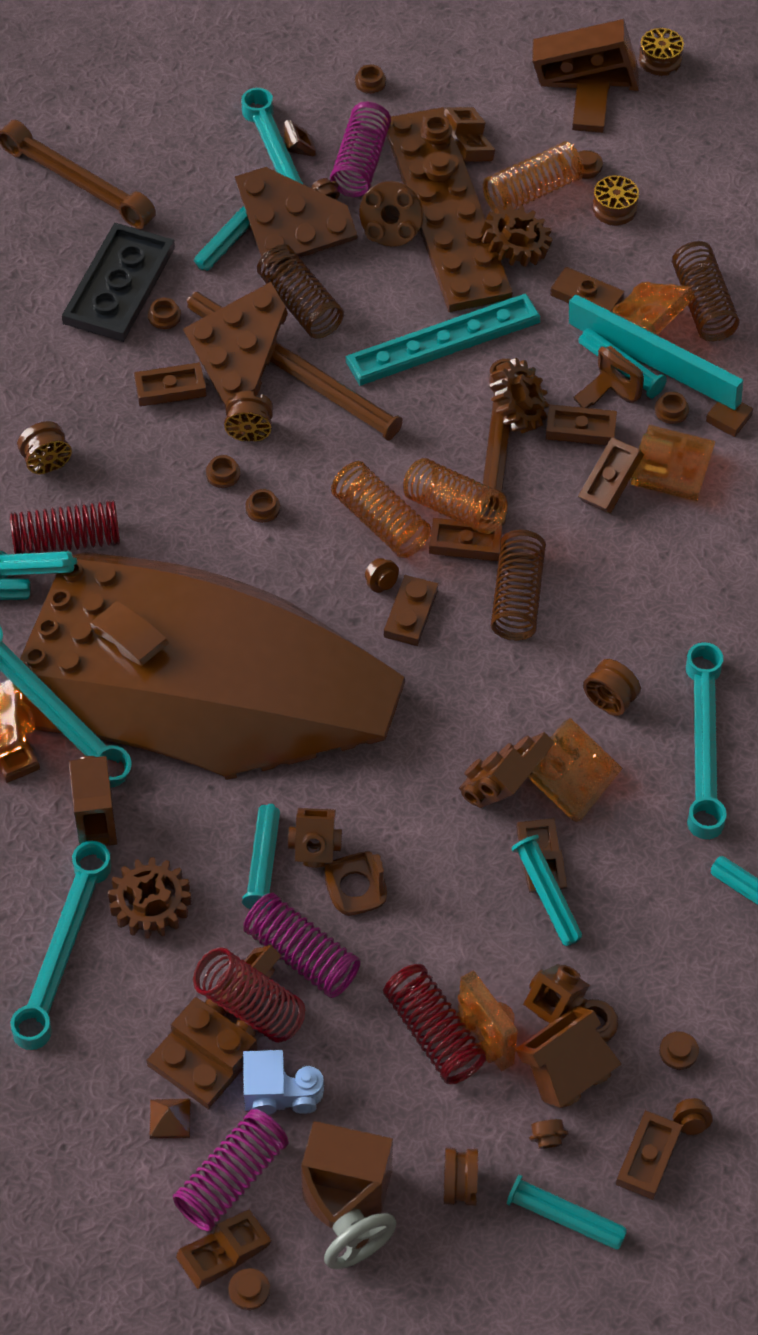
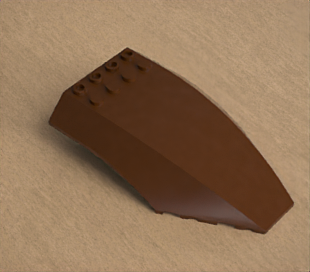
M90 552L72 555L77 558V564L74 565L73 572L56 574L20 657V660L100 740L120 743L172 757L224 776L225 780L237 778V773L260 767L262 771L274 769L280 764L290 765L317 758L316 753L341 747L342 751L353 749L359 744H373L385 741L406 681L403 675L291 602L269 592L222 575L188 566ZM116 601L143 617L163 634L169 642L167 646L142 666L122 656L116 644L95 634L90 624L91 621ZM13 685V726L62 733Z

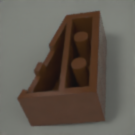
M624 19L533 39V65L542 87L577 88L578 79L609 81L608 90H610V86L629 87V91H639V67Z

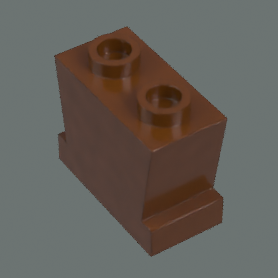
M84 756L77 760H69L73 807L79 845L87 841H97L105 846L118 845L107 757Z
M575 1006L515 1048L521 1062L531 1066L543 1102L559 1108L570 1106L576 1103L581 1098V1093L589 1087L608 1080L611 1072L622 1064L595 1029L601 1025L595 1011Z

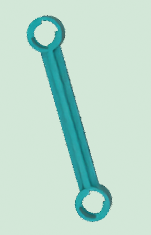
M263 88L247 90L241 98L243 117L256 124L276 172L303 184L272 117V94ZM254 103V104H261V105H263L264 107H262V108H252V107H250V106H248V105Z
M0 626V671L85 756H106L107 760H113L117 763L121 761L125 768L122 775L117 777L109 776L111 788L121 785L127 779L132 765L127 751L119 746H106L2 642L3 631Z
M706 642L695 644L689 649L685 666L688 676L694 680L695 801L689 809L687 826L694 836L701 839H713L722 833L727 814L724 805L717 799L715 680L721 674L723 654L717 646ZM703 656V659L711 661L715 667L712 669H701L695 666L692 660ZM699 811H706V813L716 818L717 824L712 826L702 825L695 820L693 815Z
M87 841L80 844L74 850L72 862L75 878L28 1004L19 1008L11 1018L10 1026L13 1039L23 1049H39L51 1037L52 1029L48 1016L94 888L97 883L104 881L111 872L109 850L100 842ZM93 854L97 855L96 857L104 862L99 869L92 871L82 869L79 863L85 856ZM29 1018H36V1021L41 1023L44 1029L36 1036L26 1037L20 1034V1028L18 1027L20 1023Z

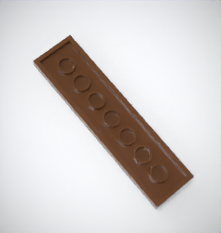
M444 107L391 116L387 139L403 184L410 187L422 203L424 218L420 232L448 312L495 304L511 299L513 292L503 265L498 260V252L490 253L488 251L490 244L482 242L484 234L481 233V229L486 219L453 135L449 141L438 145L430 144L421 137V126L425 119L431 115H442L445 117ZM444 152L454 158L455 171L448 180L435 182L427 177L423 169V162L431 153Z

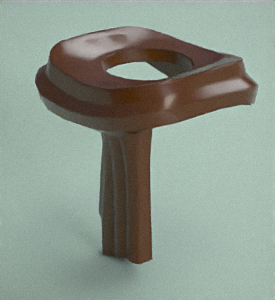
M601 346L598 350L600 374L574 396V401L580 407L588 408L591 405H595L607 390L612 389L620 398L626 402L633 403L639 400L642 395L644 374L635 364L630 362L612 346ZM615 367L629 374L631 380L622 378L615 370Z
M364 851L333 860V863L325 865L326 886L334 906L340 913L352 916L377 909L386 902L388 891L380 855H373L370 851ZM350 874H361L368 879L370 883L369 889L359 897L347 896L340 888L341 881Z

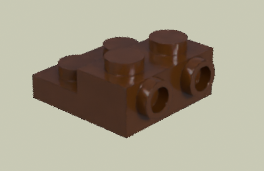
M545 732L532 738L527 735L516 745L513 746L509 743L500 752L495 751L484 761L477 759L464 773L467 779L459 787L462 791V796L470 804L482 808L514 795L555 742Z
M195 996L172 1022L171 1033L147 1059V1066L209 1110L244 1069L243 1051H258L257 1039L254 1038L256 1036L255 1031L246 1022L238 1020L234 1024L224 1017L225 1011L217 1003L212 1002L211 999L203 1002Z

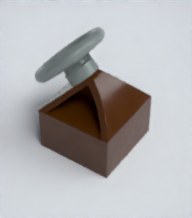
M313 1121L301 1165L303 1199L311 1212L321 1222L332 1228L338 1236L325 1253V1264L331 1269H344L363 1261L375 1253L390 1239L396 1229L395 1218L388 1213H382L392 1173L393 1138ZM345 1247H347V1251L344 1253V1255L337 1257L339 1253Z

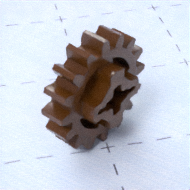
M507 204L505 210L497 206L494 212L490 211L481 229V233L484 234L482 242L490 244L488 248L490 253H499L498 260L500 261L508 258L512 266L516 261H520L523 267H526L529 261L537 265L540 259L544 260L553 241V238L549 237L551 228L543 227L546 220L544 218L536 219L534 217L535 211L524 212V206L520 205L518 210H514L511 204Z
M518 358L497 365V371L491 374L495 381L490 384V388L495 393L491 400L497 402L499 407L496 413L504 417L503 423L505 425L511 423L512 431L520 430L521 434L543 426L542 420L548 418L544 409L549 408V404L544 398L548 393L547 390L541 388L540 385L543 379L535 375V367L528 368L527 361L519 362Z
M150 857L148 865L143 866L141 861L137 859L135 860V869L130 870L123 866L121 868L123 878H112L113 889L108 890L109 903H111L109 904L112 916H117V923L120 928L129 924L130 935L134 936L140 929L144 930L145 938L149 939L152 931L157 930L162 937L165 936L166 926L169 925L174 929L179 928L177 917L187 919V906L192 904L189 880L183 879L182 869L180 868L170 871V861L165 860L161 866H157L155 858ZM167 885L173 889L175 897L172 896L170 890L166 889ZM125 898L128 899L129 904L133 905L132 911L127 907Z

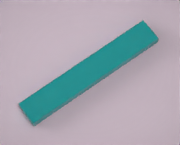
M525 293L346 356V364L359 386L538 324L540 323V315Z
M577 294L569 301V324L577 329L584 331L589 328L627 355L733 410H736L741 404L743 379Z

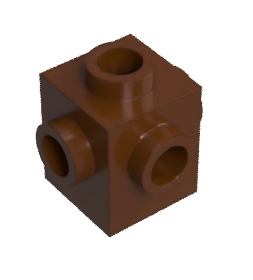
M298 808L296 827H289L288 849H295L296 862H303L304 866L313 868L324 867L326 863H333L334 851L341 852L342 829H335L336 810Z
M557 964L537 972L529 985L531 990L523 1005L551 1024L575 1006L584 1008L587 1003L584 995L590 985L580 979L581 976L575 969L567 965Z

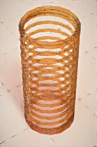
M564 141L559 145H555L554 148L551 147L548 150L542 151V153L536 154V156L530 157V159H525L518 162V164L512 165V167L506 168V170H501L493 176L484 178V197L494 212L496 205L488 189V182L490 180L492 182L493 195L498 205L505 210L507 204L512 205L513 202L515 204L513 208L516 210L520 205L529 204V201L533 202L536 198H541L542 195L546 196L547 193H552L553 190H559V187H565L566 184L569 185L571 182L582 179L584 174L583 162L577 149L571 143ZM563 145L566 146L572 152L573 156L565 147H563ZM563 150L570 157L576 171V176L572 174L571 167L563 155ZM555 160L557 161L562 170L564 179L561 177L557 170ZM530 162L534 164V169L530 166ZM549 163L552 165L556 173L558 182L555 180L550 170ZM524 165L528 167V172L524 169ZM543 165L550 176L551 183L548 181L545 175ZM518 168L522 170V175L518 172ZM537 168H538V170L540 171V173H541V175H542V177H543V179H544L545 186L543 185V183L541 182V180H540V178H539V175H538V172H537ZM531 171H532V173L534 174V176H535V178H536V180H537V182H538L539 189L537 188L536 184L534 183V180H533L532 175H531ZM506 173L510 175V181L506 177ZM525 174H526V176L528 177V179H529V181H530V183H531V185H532L533 192L531 191V189H530V187H529V185H528V183H527ZM500 176L504 178V184L500 180ZM519 177L521 178V180H522V182H523V184H524V186H525V188H526L527 194L524 192V190H523V188H522V186H521ZM513 180L515 181V183H516V185H517V187H518V189H519V191H520L521 197L519 196V194H518L517 191H516V188H515V186H514ZM507 183L509 184V186H510V188H511V190H512V192H513V194H514L515 200L513 199L512 195L510 194V191H509V189H508ZM495 186L501 195L503 206L497 197Z
M428 458L416 460L405 474L403 491L409 500L426 506L457 522H461L463 525L478 530L482 534L494 532L505 519L508 507L505 494L497 489L487 487L485 484H481L474 479H470L468 476L441 466ZM419 464H421V465L418 467V469L415 471V473H414V475H413V477H412V481H411V495H410V494H409V491H408V483H409L410 476H411V474L413 473L414 469H415ZM430 464L418 479L416 486L417 497H415L413 492L415 477L423 466ZM431 468L432 471L427 475L423 483L422 494L419 495L421 479L425 472ZM431 476L430 483L425 490L426 483ZM448 476V480L444 483V478ZM465 484V488L461 491V486ZM476 489V493L471 499L473 491ZM434 490L433 497L430 498V494ZM482 491V496L477 502L478 494ZM440 492L439 499L436 500V496ZM446 494L445 501L441 504V499ZM496 495H498L499 507L497 509L496 515L494 516L492 521L489 522L486 526L480 527L489 519V517L493 513L496 504ZM493 496V505L491 507L489 514L481 523H479V519L482 518L484 513L487 511L488 505L490 503V497ZM451 498V502H450V504L447 506V502H448L449 499ZM457 500V504H456V506L453 508V504H454L455 501ZM487 501L483 512L480 514L483 505ZM463 502L462 509L459 511V506ZM469 504L468 511L464 514V510ZM475 506L474 513L470 516V512ZM501 510V514L496 523L491 528L484 530L488 528L496 520Z
M362 461L349 463L334 478L331 485V493L354 513L367 528H370L377 537H380L381 541L385 542L387 547H390L399 558H407L414 555L427 542L431 533L430 524L425 519H421V516L416 514L415 510H411V507L406 505V502L401 500L394 490H390L389 486H385V482L380 481V478L375 476V473L370 471L365 463ZM362 466L349 474L341 485L339 493H337L336 489L342 477L354 467ZM362 470L361 474L353 480L348 489L342 492L347 481L355 473ZM372 479L370 485L362 491L359 497L353 500L355 494H357L364 487V485ZM377 484L375 490L372 491L362 503L358 504L360 499L368 493L372 486ZM382 489L380 495L377 496L368 507L363 509L366 503L373 498L376 492ZM387 494L385 500H383L373 512L369 513L371 508L381 499V497ZM392 499L390 505H388L379 516L374 518L376 513L385 505V503ZM397 504L396 508L387 516V518L381 523H379L381 518L390 510V508L393 505ZM402 509L401 513L393 520V522L389 526L385 527L386 523L394 516V514L398 510ZM407 514L406 518L399 524V526L395 530L390 532L393 525H395L403 515ZM412 519L411 523L405 528V530L400 535L395 537L398 530H400L407 521ZM424 526L419 536L410 545L400 549L402 544L414 536L419 527ZM415 543H417V544H416L413 548H411L409 551H407V552H405V553H400V552H402V551H405V550L409 549V548L412 547Z

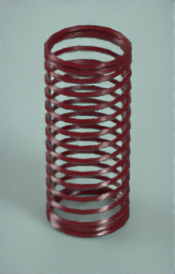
M109 500L106 502V519L103 505L101 502L98 503L99 525L95 506L93 503L90 504L91 526L85 504L82 505L83 526L79 507L77 505L74 507L75 527L71 508L67 506L68 533L61 506L59 507L60 533L55 509L51 508L52 534L48 513L44 508V535L40 514L36 509L37 540L32 514L28 510L29 541L23 512L19 513L20 529L17 513L14 512L13 514L11 512L10 523L14 553H25V544L27 552L33 553V543L36 553H40V538L43 551L48 552V537L51 550L55 552L56 536L60 551L63 552L64 536L67 548L70 551L72 549V535L75 548L78 550L80 548L79 529L85 549L88 546L87 529L91 546L95 547V528L99 546H103V528L107 545H111V531L113 544L119 545L120 537L115 501L111 502Z
M218 947L212 949L198 962L193 975V984L196 991L201 995H205L207 999H211L212 1002L217 1003L218 1006L223 1007L224 1010L229 1011L230 1014H234L236 1018H240L241 1021L246 1022L247 1025H250L259 1033H262L274 1042L280 1043L293 1037L301 1028L306 1012L304 1002L272 979H269L268 976L253 968L238 956H235L227 948ZM219 955H228L215 961L204 976L202 990L199 981L205 966ZM229 959V961L221 965L214 972L209 988L206 990L205 984L211 970L222 960ZM229 964L228 969L220 976L216 986L211 989L216 975L223 967ZM242 971L241 976L237 978L238 973ZM233 978L231 984H230V985L228 986V988L224 991V989H225V987L227 986L228 982ZM239 981L238 986L230 995L234 985ZM244 984H245V987H244L243 991H242L241 994L238 996V998H236V996H237L239 990H240V989L244 986ZM251 988L249 995L241 1003L245 993ZM257 991L255 998H254L253 1001L250 1003V1005L247 1006V1004H248L250 998H251V997L254 995V993ZM263 995L258 1006L252 1011L256 1001ZM269 998L265 1008L258 1014L262 1004ZM290 1000H292L293 1009L289 1021L280 1031L271 1034L270 1032L277 1029L286 1019ZM275 1001V1003H274V1004L272 1005V1007L269 1009V1011H268L266 1017L264 1018V1015H265L267 1009H268V1008L271 1006V1004ZM287 1001V1009L283 1018L275 1027L270 1029V1025L279 1017L284 1002ZM297 1002L298 1017L295 1021V1024L290 1029V1031L286 1033L284 1036L278 1038L274 1037L278 1036L280 1033L286 1030V1028L292 1022ZM280 1006L278 1013H277L276 1016L273 1018V1020L270 1022V1020H271V1018H272L274 1012H275V1011L278 1009V1007Z
M423 964L409 965L399 970L387 981L383 994L388 999V1002L393 1005V1009L398 1011V1016L407 1025V1029L412 1032V1036L421 1045V1049L426 1052V1057L431 1059V1064L440 1073L444 1083L456 1084L462 1082L482 1067L486 1061L487 1054L480 1048V1044L475 1043L476 1038L470 1036L471 1031L465 1029L466 1024L461 1022L460 1016H456V1010L451 1009L452 1004L446 1002L447 997L442 995L441 989L437 988L438 984L432 982L433 977L428 975V970ZM421 972L418 978L409 982L400 991L393 993L404 980L413 974ZM426 978L430 979L429 982L422 984ZM430 985H434V989L426 991ZM420 989H422V990H421L420 992H418L416 995L412 996L414 993H416L417 991H419ZM435 992H439L438 996L431 998ZM406 996L402 1001L397 1002L399 998ZM439 999H444L442 1003L435 1005ZM412 1001L407 1008L401 1009L405 1003ZM445 1005H448V1009L439 1012ZM418 1007L412 1014L406 1015L409 1010ZM449 1012H453L452 1016L444 1019ZM422 1014L417 1021L411 1022L413 1017ZM454 1019H458L457 1023L448 1026ZM428 1020L421 1028L416 1029L418 1024ZM458 1026H463L461 1030L453 1033ZM431 1028L427 1034L420 1036L424 1030ZM463 1033H468L466 1037L457 1040ZM437 1034L432 1041L426 1042L428 1037ZM469 1039L472 1040L471 1044L462 1047ZM443 1040L436 1048L430 1049L433 1044ZM449 1046L441 1055L435 1056L439 1050ZM454 1053L447 1059V1061L440 1063L443 1057H446ZM481 1054L471 1067L457 1075L448 1077L452 1071L463 1067L476 1055Z

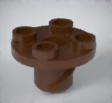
M385 181L373 186L364 194L360 204L359 216L365 235L370 241L384 246L396 247L408 243L418 234L422 227L424 212L419 197L410 187L396 181Z

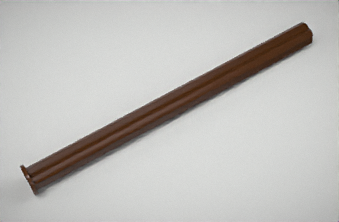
M194 292L187 299L188 309L202 318L223 308L200 292ZM277 342L270 360L272 363L383 433L385 440L390 441L400 431L403 423L402 417L398 415L393 417Z

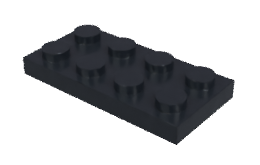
M114 222L62 314L63 324L124 342L175 249L174 239Z

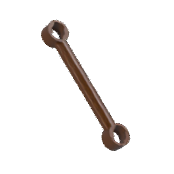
M11 120L0 130V145L6 152L15 157H20L22 154L28 156L119 210L123 220L132 227L140 230L156 216L154 205L144 194L133 192L131 195H128L33 139L29 129L20 121Z
M500 359L492 364L490 367L489 386L495 382L491 374L497 371L496 366L512 359ZM493 402L482 491L473 500L472 521L504 525L506 522L507 503L502 497L511 423L508 425L503 423L504 417L496 413L499 406L497 402ZM490 506V509L496 510L499 515L485 517L478 510L482 507Z

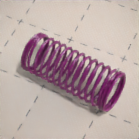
M360 102L354 106L330 176L331 182L336 181V176L347 187L354 189L366 188L365 190L354 192L339 185L337 188L339 193L348 197H361L370 189L391 124L389 112L377 103ZM362 108H373V109H376V110L382 112V113L385 115V117L387 118V121H386V119L383 118L380 114L375 113V112H373V111H366V110H364V111H358V110H359V109H362ZM361 113H371L376 116H379L384 121L385 125L378 119L371 116H355ZM359 118H369V119L375 120V121H377L379 124H381L383 128H380L378 125H376V124H374V123H372V122H369V121H357V119H359ZM360 123H367L375 126L378 129H372L370 127L363 126ZM356 133H360L364 136L374 138L375 140L372 141L371 139H368L366 137L358 136ZM355 138H359L362 141L369 142L374 145L370 146L369 144H366L364 142L356 141ZM354 143L359 144V145H361V146H363V147L370 148V149H372V150L369 151V150L364 149V148H362V147H356V146L354 145ZM354 148L361 152L369 153L371 156H367L360 152H354L352 149ZM350 154H355L359 157L367 158L369 161H365L358 157H353ZM348 159H353L357 162L365 163L367 166L351 162ZM341 170L344 171L346 174H348V175L351 176V177H355V178H359V179L364 178L365 181H354V180H351V179L345 177L340 171H341ZM346 170L356 172L361 176L353 175ZM337 172H338L344 179L348 180L349 182L357 183V184H362V183H367V184L364 185V186H358V187L349 185V184L343 182V181L339 178Z
M274 892L261 897L245 918L243 924L245 933L249 936L252 935L254 940H259L261 945L268 946V944L272 943L274 949L279 947L278 953L280 955L285 953V956H281L280 960H285V964L291 965L294 971L298 970V974L304 975L307 981L311 980V984L317 985L318 990H324V994L329 998L340 995L358 973L360 958L352 952L347 953V948H340L339 942L334 943V938H327L326 932L321 933V928H314L313 922L308 923V918H301L300 912L295 913V908H288V903H282V898ZM269 900H271V901L262 909V911L260 912V914H259L258 917L256 918V921H255V923H254V925H253V928L249 930L250 925H251V922H252V920L254 919V917H255V915L257 914V912L261 909V907H262L266 902H268ZM285 906V910L275 919L269 931L262 935L264 929L273 921L280 908ZM270 907V909L268 910L267 914H266V915L264 916V918L259 922V920L261 919V917L263 916V914L265 913V911ZM292 911L291 916L280 926L276 935L269 940L271 933L281 924L287 912ZM298 916L297 921L288 929L282 941L275 945L277 939L288 928L293 918ZM305 921L303 927L294 935L289 945L282 950L284 943L293 935L300 922ZM311 926L310 931L302 938L295 951L288 955L290 949L301 938L306 928ZM318 931L316 937L308 944L302 955L295 960L297 953L305 946L312 933ZM324 936L323 941L311 954L309 960L301 965L304 957L314 948L319 938ZM331 941L329 947L322 953L316 964L308 970L311 962L318 956L325 944ZM337 946L336 952L328 959L322 970L315 975L317 968L327 958L332 948ZM344 951L343 956L334 965L329 975L321 980L324 972L332 965L338 954ZM354 961V964L349 974L346 976L343 982L331 992L332 987L346 974L352 962Z
M251 1109L244 1117V1122L240 1121L238 1128H234L232 1134L226 1136V1141L220 1143V1148H215L214 1154L208 1156V1161H204L202 1167L196 1169V1174L190 1176V1181H185L184 1187H180L173 1194L174 1204L195 1226L204 1231L213 1230L215 1221L219 1222L221 1220L220 1214L226 1215V1208L233 1207L232 1201L237 1202L239 1200L238 1194H245L244 1188L251 1187L250 1181L255 1182L257 1180L256 1175L263 1174L262 1168L267 1169L268 1162L274 1161V1155H280V1149H285L289 1145L287 1134L265 1112ZM258 1122L270 1129L280 1141L269 1135ZM249 1127H252L263 1140L274 1146L277 1152L269 1149L263 1141L254 1135ZM238 1131L240 1136L235 1135V1132ZM243 1133L253 1138L259 1146L267 1151L271 1159L264 1156L252 1145ZM233 1138L235 1143L230 1142L229 1139ZM238 1140L246 1144L255 1154H257L263 1160L265 1165L256 1161L254 1157L241 1146ZM227 1144L229 1150L223 1148V1145ZM232 1147L241 1151L252 1163H254L255 1166L258 1168L259 1172L251 1168L243 1159H241ZM221 1151L223 1156L218 1155L217 1152ZM227 1154L238 1160L250 1172L253 1178L244 1174L230 1160ZM215 1157L217 1163L211 1161V1159ZM220 1160L230 1165L240 1174L247 1185L230 1173ZM209 1164L212 1170L205 1168V1165ZM215 1167H217L225 1174H227L229 1178H231L238 1185L241 1191L232 1187L218 1173ZM202 1170L205 1176L200 1175L199 1172ZM208 1173L219 1179L233 1193L235 1198L222 1190ZM194 1177H197V1179L199 1180L200 1184L197 1183V1182H195V1181H193V1178H194ZM203 1180L212 1185L217 1191H219L225 1197L229 1204H226L225 1202L220 1200L206 1186ZM191 1184L194 1190L188 1188L187 1185ZM197 1187H199L208 1195H210L220 1205L223 1211L219 1210L213 1204H211L201 1194ZM191 1194H193L201 1201H203L214 1212L217 1218L212 1216L210 1212ZM187 1203H189L191 1206H193V1207L202 1215V1217L206 1220V1222H205L203 1219H201V1218L189 1207V1205H188Z

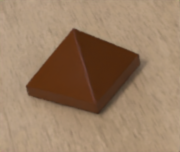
M286 120L284 122L285 146L288 152L315 156L316 149L308 131L294 122Z
M151 1099L150 1139L190 1138V1099Z

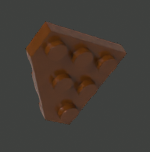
M267 167L235 176V181L261 257L270 248L281 244L289 245L300 258L358 239L346 204ZM280 249V250H278V251L272 253V254L264 261V263H263L264 266H265V264L267 263V261H268L274 254H276L277 252H279V251H281V250H286V249ZM283 252L276 256L267 268L271 267L279 258L290 254V252ZM286 257L285 259L281 260L276 265L288 261L289 257Z
M271 282L183 328L186 337L225 406L229 397L235 398L238 392L254 391L253 395H258L262 385L261 378L266 365L269 366L277 344L276 337L281 324L284 325L288 312Z

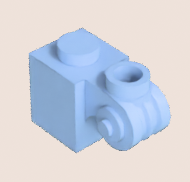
M283 1050L243 1051L245 1111L258 1109L270 1115L275 1113L276 1110H285V1107H292L294 1112L300 1114H308L316 1110V1104L323 1098L324 1079L318 1069L311 1066L302 1067L296 1073V1077L292 1078L284 1072Z

